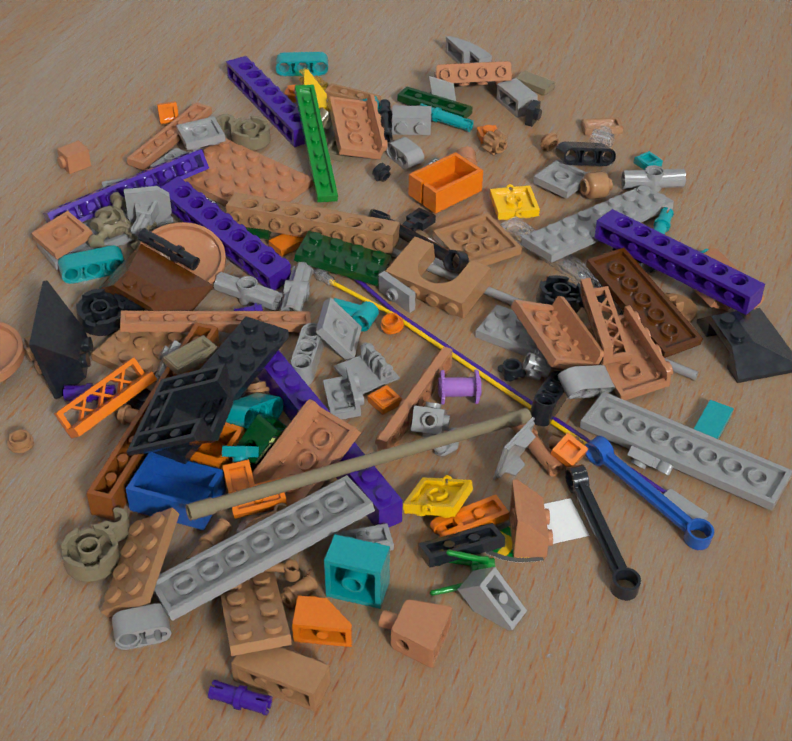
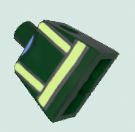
M258 414L238 442L237 446L259 447V457H248L251 469L255 464H260L269 449L273 447L287 427L277 417Z

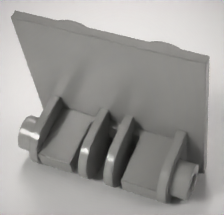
M367 342L363 343L360 347L361 355L334 366V369L340 376H347L346 366L351 365L353 374L357 373L360 388H357V391L362 390L363 394L400 379L381 353L374 349L373 344Z

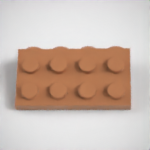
M509 61L438 64L436 72H434V78L458 83L459 86L469 85V82L485 85L488 84V81H494L495 84L512 80L511 63Z
M369 94L367 101L330 96L328 106L338 153L345 156L381 159L383 152L387 149V140L384 138V127L381 126V115L378 114V103L375 101L374 95Z
M558 296L553 305L514 300L511 308L517 315V319L521 321L527 333L532 337L537 348L542 352L551 367L555 369H568L574 366L599 365L604 356V351L563 296Z
M630 305L625 306L624 314L620 315L619 319L632 354V360L603 364L601 360L599 365H605L615 386V394L618 398L626 401L670 386L673 368L670 362L666 361L662 356L659 345L655 344L651 339L649 329L647 327L644 328L638 312L633 311ZM586 326L588 331L594 337L591 326ZM607 328L609 335L614 338L617 331ZM613 346V354L624 352L622 348Z
M309 399L300 408L298 414L252 472L254 483L257 484L277 478L282 479L338 463L361 433L357 428L324 410L315 401ZM325 481L285 492L288 506L318 491Z

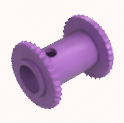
M475 369L474 377L467 378L445 377L444 370H441L440 377L438 378L440 403L445 405V397L472 396L474 397L475 404H478L481 396V377L479 371Z

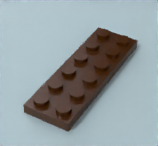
M624 247L587 259L586 267L603 287L608 286L613 300L623 312L624 307L628 305L631 306L633 311L638 312L644 328L647 327L649 329L651 339L655 344L659 345L664 358L701 345L703 341L702 336Z

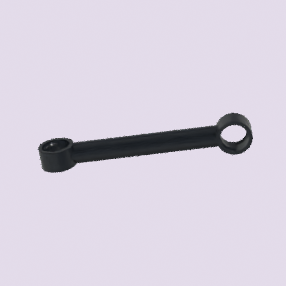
M371 209L368 215L369 217L395 221L390 218L389 214L376 209ZM400 224L399 238L410 243L414 237H418L434 244L435 258L443 261L447 271L461 273L469 263L468 255L464 251L448 250ZM457 254L459 257V264L455 269L453 266V258Z
M583 464L566 467L565 479L567 487L571 493L576 494L613 575L610 585L612 594L624 601L634 599L639 592L641 577L637 571L626 566L589 487V476L586 467ZM628 580L635 587L624 588L617 581Z

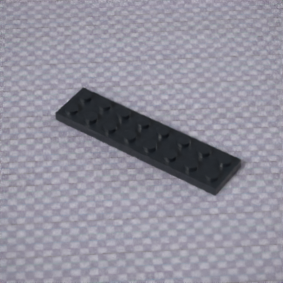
M246 316L201 369L225 363L228 367L232 398L235 401L242 396L289 338V331ZM202 444L153 453L186 465Z

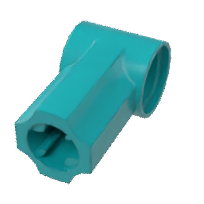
M337 298L333 299L362 327V332L368 331L379 315V309L372 302L365 301L359 305Z

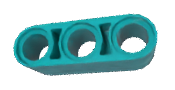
M283 52L276 57V72L281 76H304L305 70H309L313 76L324 75L328 72V56L324 52Z
M112 245L64 255L59 259L58 267L62 280L65 283L74 284L111 276L125 259L121 249L118 246Z
M254 393L233 401V406L226 422L244 427L247 430L258 414L279 418L283 411V399L264 393Z

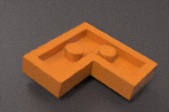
M249 459L223 465L228 493L281 479L277 478L255 484ZM285 492L232 507L234 519L274 510V507L279 503H284L288 506Z

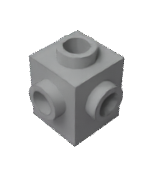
M426 402V407L414 405L411 431L422 432L423 438L443 433L444 430L449 429L450 415H446L447 410L441 409V404ZM430 416H433L435 419L433 425L428 423Z

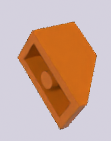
M298 596L292 622L293 642L352 647V624L327 598Z

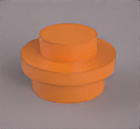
M388 313L382 318L381 329L386 334H396L404 327L403 319L396 313Z

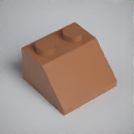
M512 480L509 522L514 558L547 557L548 546H553V531L547 528V525L550 524V511L544 508L542 496L521 481Z

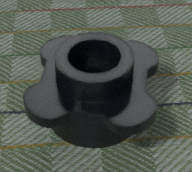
M506 359L503 365L498 366V372L504 375L506 381L511 382L518 377L523 378L526 376V371L522 369V363L517 359Z

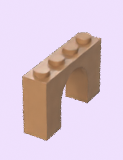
M414 237L385 272L415 292V299L426 302L432 307L442 309L450 315H456L464 319L492 283L491 267L471 260L455 279L446 283L429 282L421 276L435 260L434 244Z

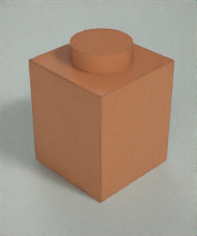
M79 140L57 148L59 156L57 157V162L60 168H64L69 174L91 166L89 149Z

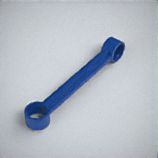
M596 436L585 444L588 448L585 455L592 464L596 466L604 464L684 532V541L690 548L704 550L709 547L714 536V528L710 522L701 518L692 519L617 457L614 454L611 443L605 437ZM699 530L703 532L707 536V538H698L691 533V531Z

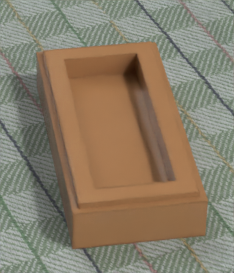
M619 117L581 119L584 135L623 134V126Z

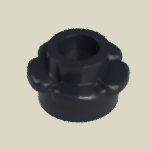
M380 163L373 169L372 175L377 182L380 180L384 182L390 177L391 173L389 171L391 168L389 165L386 166L384 163Z

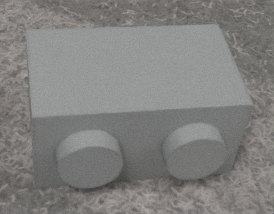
M517 78L497 84L496 100L516 117L526 115V108L533 100H538L537 94Z
M393 105L392 134L431 135V106Z

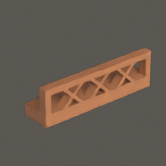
M590 278L581 279V299L594 338L604 351L602 363L608 364L632 360V354L608 286L593 288ZM605 295L606 299L600 303L596 296ZM602 311L611 314V317L608 320L604 319ZM607 328L617 331L614 338L609 335ZM613 346L622 348L624 352L613 354Z

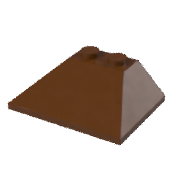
M141 244L98 289H105V292L113 295L115 293L123 295L148 311H193L210 293L214 285Z

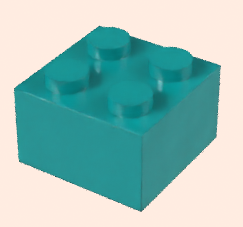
M335 534L324 559L326 597L381 609L390 583V546Z

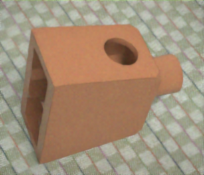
M408 599L404 602L399 614L383 610L379 620V627L391 630V647L394 650L433 668L451 627L452 607Z

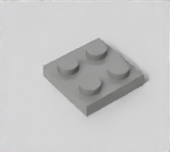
M214 116L176 125L177 132L187 150H197L203 146L217 145L220 142L226 141L225 134Z
M558 159L535 175L533 183L567 199L580 189V181L587 172Z
M330 297L323 303L316 333L346 361L354 358L362 327Z

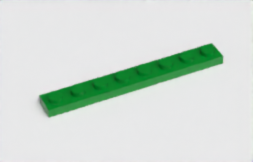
M295 85V96L317 202L338 201V192L314 85Z

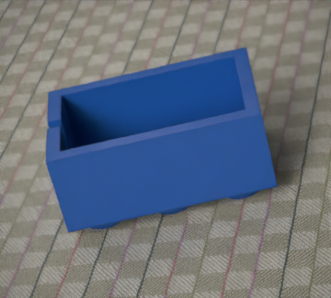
M151 452L147 455L126 487L130 511L153 516L157 512L174 508L179 513L178 524L204 530L212 515L190 521L186 513V504L224 495L226 493L224 471L190 461L185 465Z

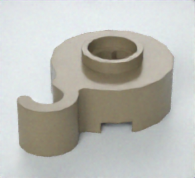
M222 114L216 118L221 129L229 130L232 141L238 145H242L250 150L264 148L271 141L270 126L267 120L262 117L251 116V119L242 120L241 118L235 119L230 114Z
M116 507L113 509L115 522L104 521L100 524H92L93 528H86L81 531L78 527L66 535L61 543V556L68 575L75 580L92 582L106 578L114 572L120 559L118 541L128 537L130 528L128 514L123 508Z

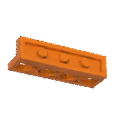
M133 357L59 409L54 415L71 438L79 437L155 382L157 378L152 371L145 373L135 357ZM130 366L138 375V378L134 381L124 380L125 369ZM107 382L118 383L115 395L105 394ZM89 395L99 396L97 408H85L86 398ZM70 409L79 410L78 421L71 426L63 414Z

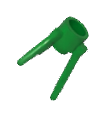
M447 550L446 552L449 556L461 558L449 563L470 566V574L475 570L495 567V559L489 558V556H477L453 550ZM463 583L431 590L430 595L434 596L458 591V588Z

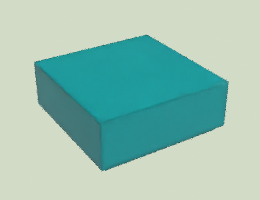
M650 151L634 157V164L643 170H646L651 165L661 167L663 163L662 159Z

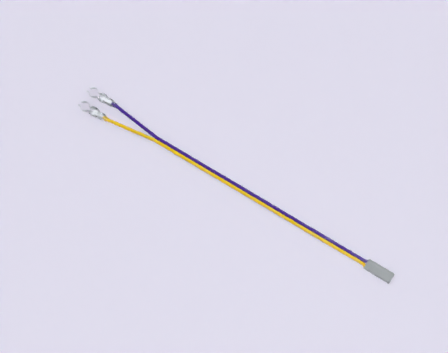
M319 268L312 269L314 278L319 282L337 287L363 302H372L379 310L386 314L396 313L403 319L406 327L440 350L444 346L451 348L452 358L473 372L477 369L480 377L531 410L532 400L394 309L364 282L355 280L385 307L339 284L333 276L328 274V271ZM554 417L550 423L565 434L569 433L574 438L575 436L579 437V440L584 442L583 445L591 441L557 417ZM636 471L692 519L701 518L707 520L709 513L673 489L664 490Z

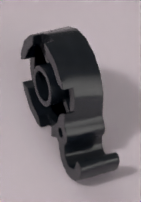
M547 276L546 281H540L536 302L553 305L558 296H563L575 313H578L582 307L584 308L581 299V284L578 283L576 286L568 282L569 277ZM605 295L596 296L598 302L602 303Z
M93 289L84 293L82 299L76 304L77 320L83 326L86 333L95 336H106L118 331L120 328L121 311H145V308L130 301L123 295L116 293L113 295L105 292V289Z

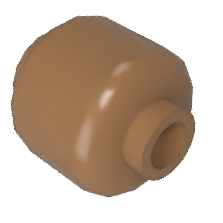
M603 171L587 173L580 181L581 193L591 200L607 197L613 186L612 179L608 178V175Z

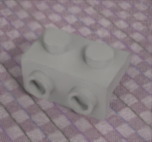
M351 365L346 366L347 376L323 380L329 411L342 420L361 416L360 406L365 405L362 390L357 391V388H360L358 374H353Z

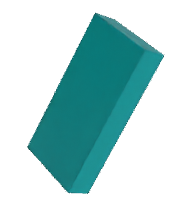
M710 400L694 429L719 439L733 414L734 408Z

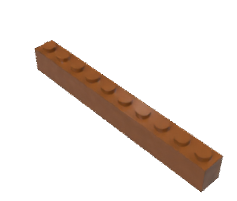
M195 322L179 348L203 335L219 348L218 327ZM207 361L199 364L198 366L192 368L191 370L185 373L200 370ZM169 367L161 375L86 494L91 515L115 520L113 509L116 507L124 508L128 501L126 487L149 454L129 456L127 450L161 379L177 375Z

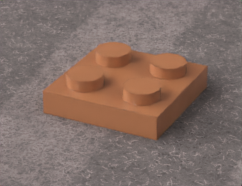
M66 211L31 234L38 244L54 258L59 259L88 241L89 236L93 233L91 229L74 215Z

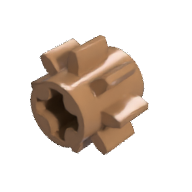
M495 129L494 132L489 131L483 138V143L485 144L483 148L492 155L502 153L507 147V141L505 140L507 136L498 129Z

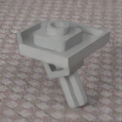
M151 186L124 189L128 220L134 223L131 233L135 234L136 237H138L139 232L143 228H147L148 225L152 226L154 222H163L172 213L169 192L162 188Z

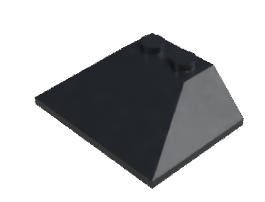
M46 280L42 282L29 347L54 399H59L63 396L65 385L76 386L86 378L87 369L91 365L90 351H93V342L91 337H87L83 326Z
M761 308L753 309L747 315L735 311L697 319L696 323L705 336L718 335L730 352L727 369L737 383L792 373V350Z
M224 363L161 379L130 443L127 454L132 456L218 441L233 406L227 365Z

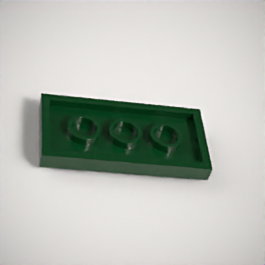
M308 231L295 253L294 261L306 262L309 266L379 287L378 274L387 270L392 255L368 249L358 244L348 243L338 238L328 237L318 232Z

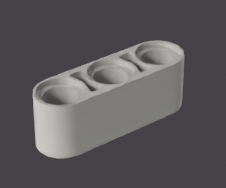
M308 323L302 327L291 359L292 367L307 385H310L314 380L323 352V340L316 333L317 323Z
M605 365L574 366L558 374L568 399L599 397L603 391L609 393L615 389Z

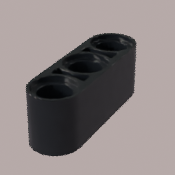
M565 141L559 143L555 150L556 156L568 165L610 166L616 159L615 151L603 143Z
M562 371L551 372L534 396L530 413L531 417L535 418L534 423L537 426H548L566 400V393L558 378V374Z

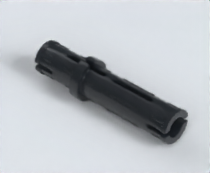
M383 99L379 102L378 114L381 115L380 122L381 126L384 127V138L387 142H390V139L392 140L391 104L389 100Z
M143 228L138 234L139 241L170 257V260L174 263L179 262L192 271L198 267L200 258L185 251V248L181 245L176 246L146 228ZM154 241H157L158 243L164 245L165 247H163V246H161V245L155 243Z

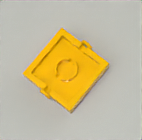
M509 184L506 188L490 189V198L498 220L539 216L540 209L530 185L514 187L512 184Z
M445 475L443 478L422 477L404 501V513L417 516L435 515L442 518L455 517L473 490L472 480L453 479L449 475Z

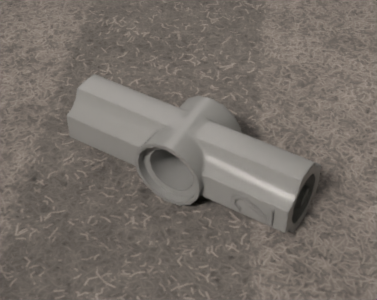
M651 165L646 170H627L621 174L623 189H635L645 185L659 192L661 188L683 187L686 184V172L684 169H663L660 166Z
M298 262L297 265L293 266L290 279L285 281L281 311H302L304 302H308L312 267L308 266L306 262Z
M220 272L214 282L215 290L239 298V303L247 307L257 303V305L262 304V307L276 311L283 299L281 292L258 285L257 279L251 276L238 278Z

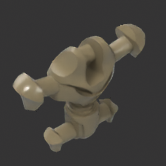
M114 192L110 196L113 206L100 208L95 212L96 218L91 220L90 226L98 234L89 236L88 244L90 248L104 247V240L106 238L111 239L125 233L130 239L136 240L131 244L135 251L141 241L138 240L135 234L131 233L134 223L126 219L123 213L124 210L121 209V206L126 205L125 198L118 192ZM154 222L152 226L148 225L146 229L151 231L152 227L155 228L157 226V223Z

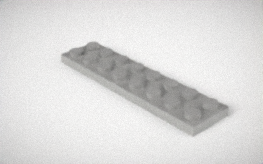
M641 185L638 188L610 198L605 202L594 205L542 229L533 231L522 237L521 245L552 263L599 242V240L594 238L596 221L611 209L641 223L659 215L664 207H668L667 211L670 208L672 209L674 201L667 198L664 194L650 189L649 186Z
M604 391L580 423V428L603 436L607 440L628 449L631 446H635L673 465V468L771 511L792 476V470Z
M346 475L160 574L154 593L171 621L374 512L373 502Z

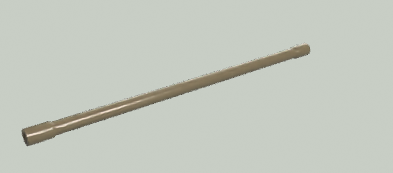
M528 408L506 413L503 416L226 495L186 504V513L190 521L206 517L218 511L504 428L523 425L532 418Z

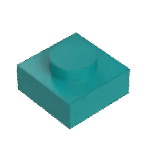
M222 446V457H232V462L248 460V457H259V447Z

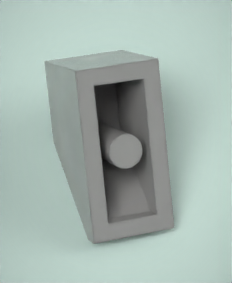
M496 567L472 571L458 588V591L474 612L507 630H513L527 612L524 605Z

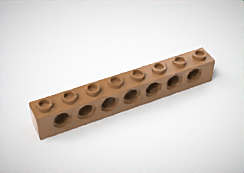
M236 192L226 204V213L230 214L237 223L249 228L265 229L270 232L305 238L308 231L318 232L328 237L338 238L348 243L358 244L368 249L390 254L393 253L399 241L400 222Z

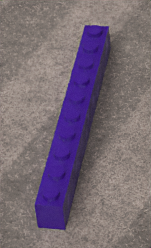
M279 350L257 376L260 382H266V387L270 389L268 391L270 395L283 399V411L291 421L309 399L330 412ZM354 442L341 461L365 454ZM375 466L336 477L339 480L347 475L373 502L375 511L366 516L374 526L387 523L388 527H392L402 522L403 500Z

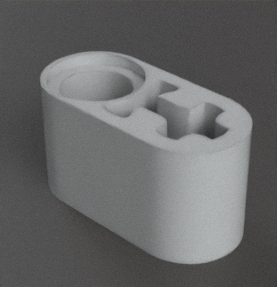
M407 137L387 144L386 152L389 158L403 169H408L424 162L422 149Z
M150 604L122 610L115 613L112 617L115 646L119 649L129 650L165 642L171 637L169 616L162 604Z

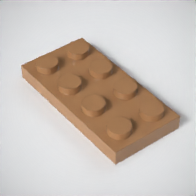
M174 508L157 512L143 520H137L130 526L129 535L121 550V557L113 572V579L104 596L105 600L100 611L107 618L113 617L119 611L150 603L179 517V513Z
M262 572L220 595L231 656L292 645L291 634L274 572Z

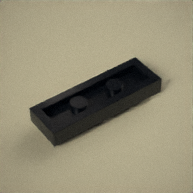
M491 523L418 543V553L428 567L431 568L461 559L447 555V550L477 555L505 547V537Z

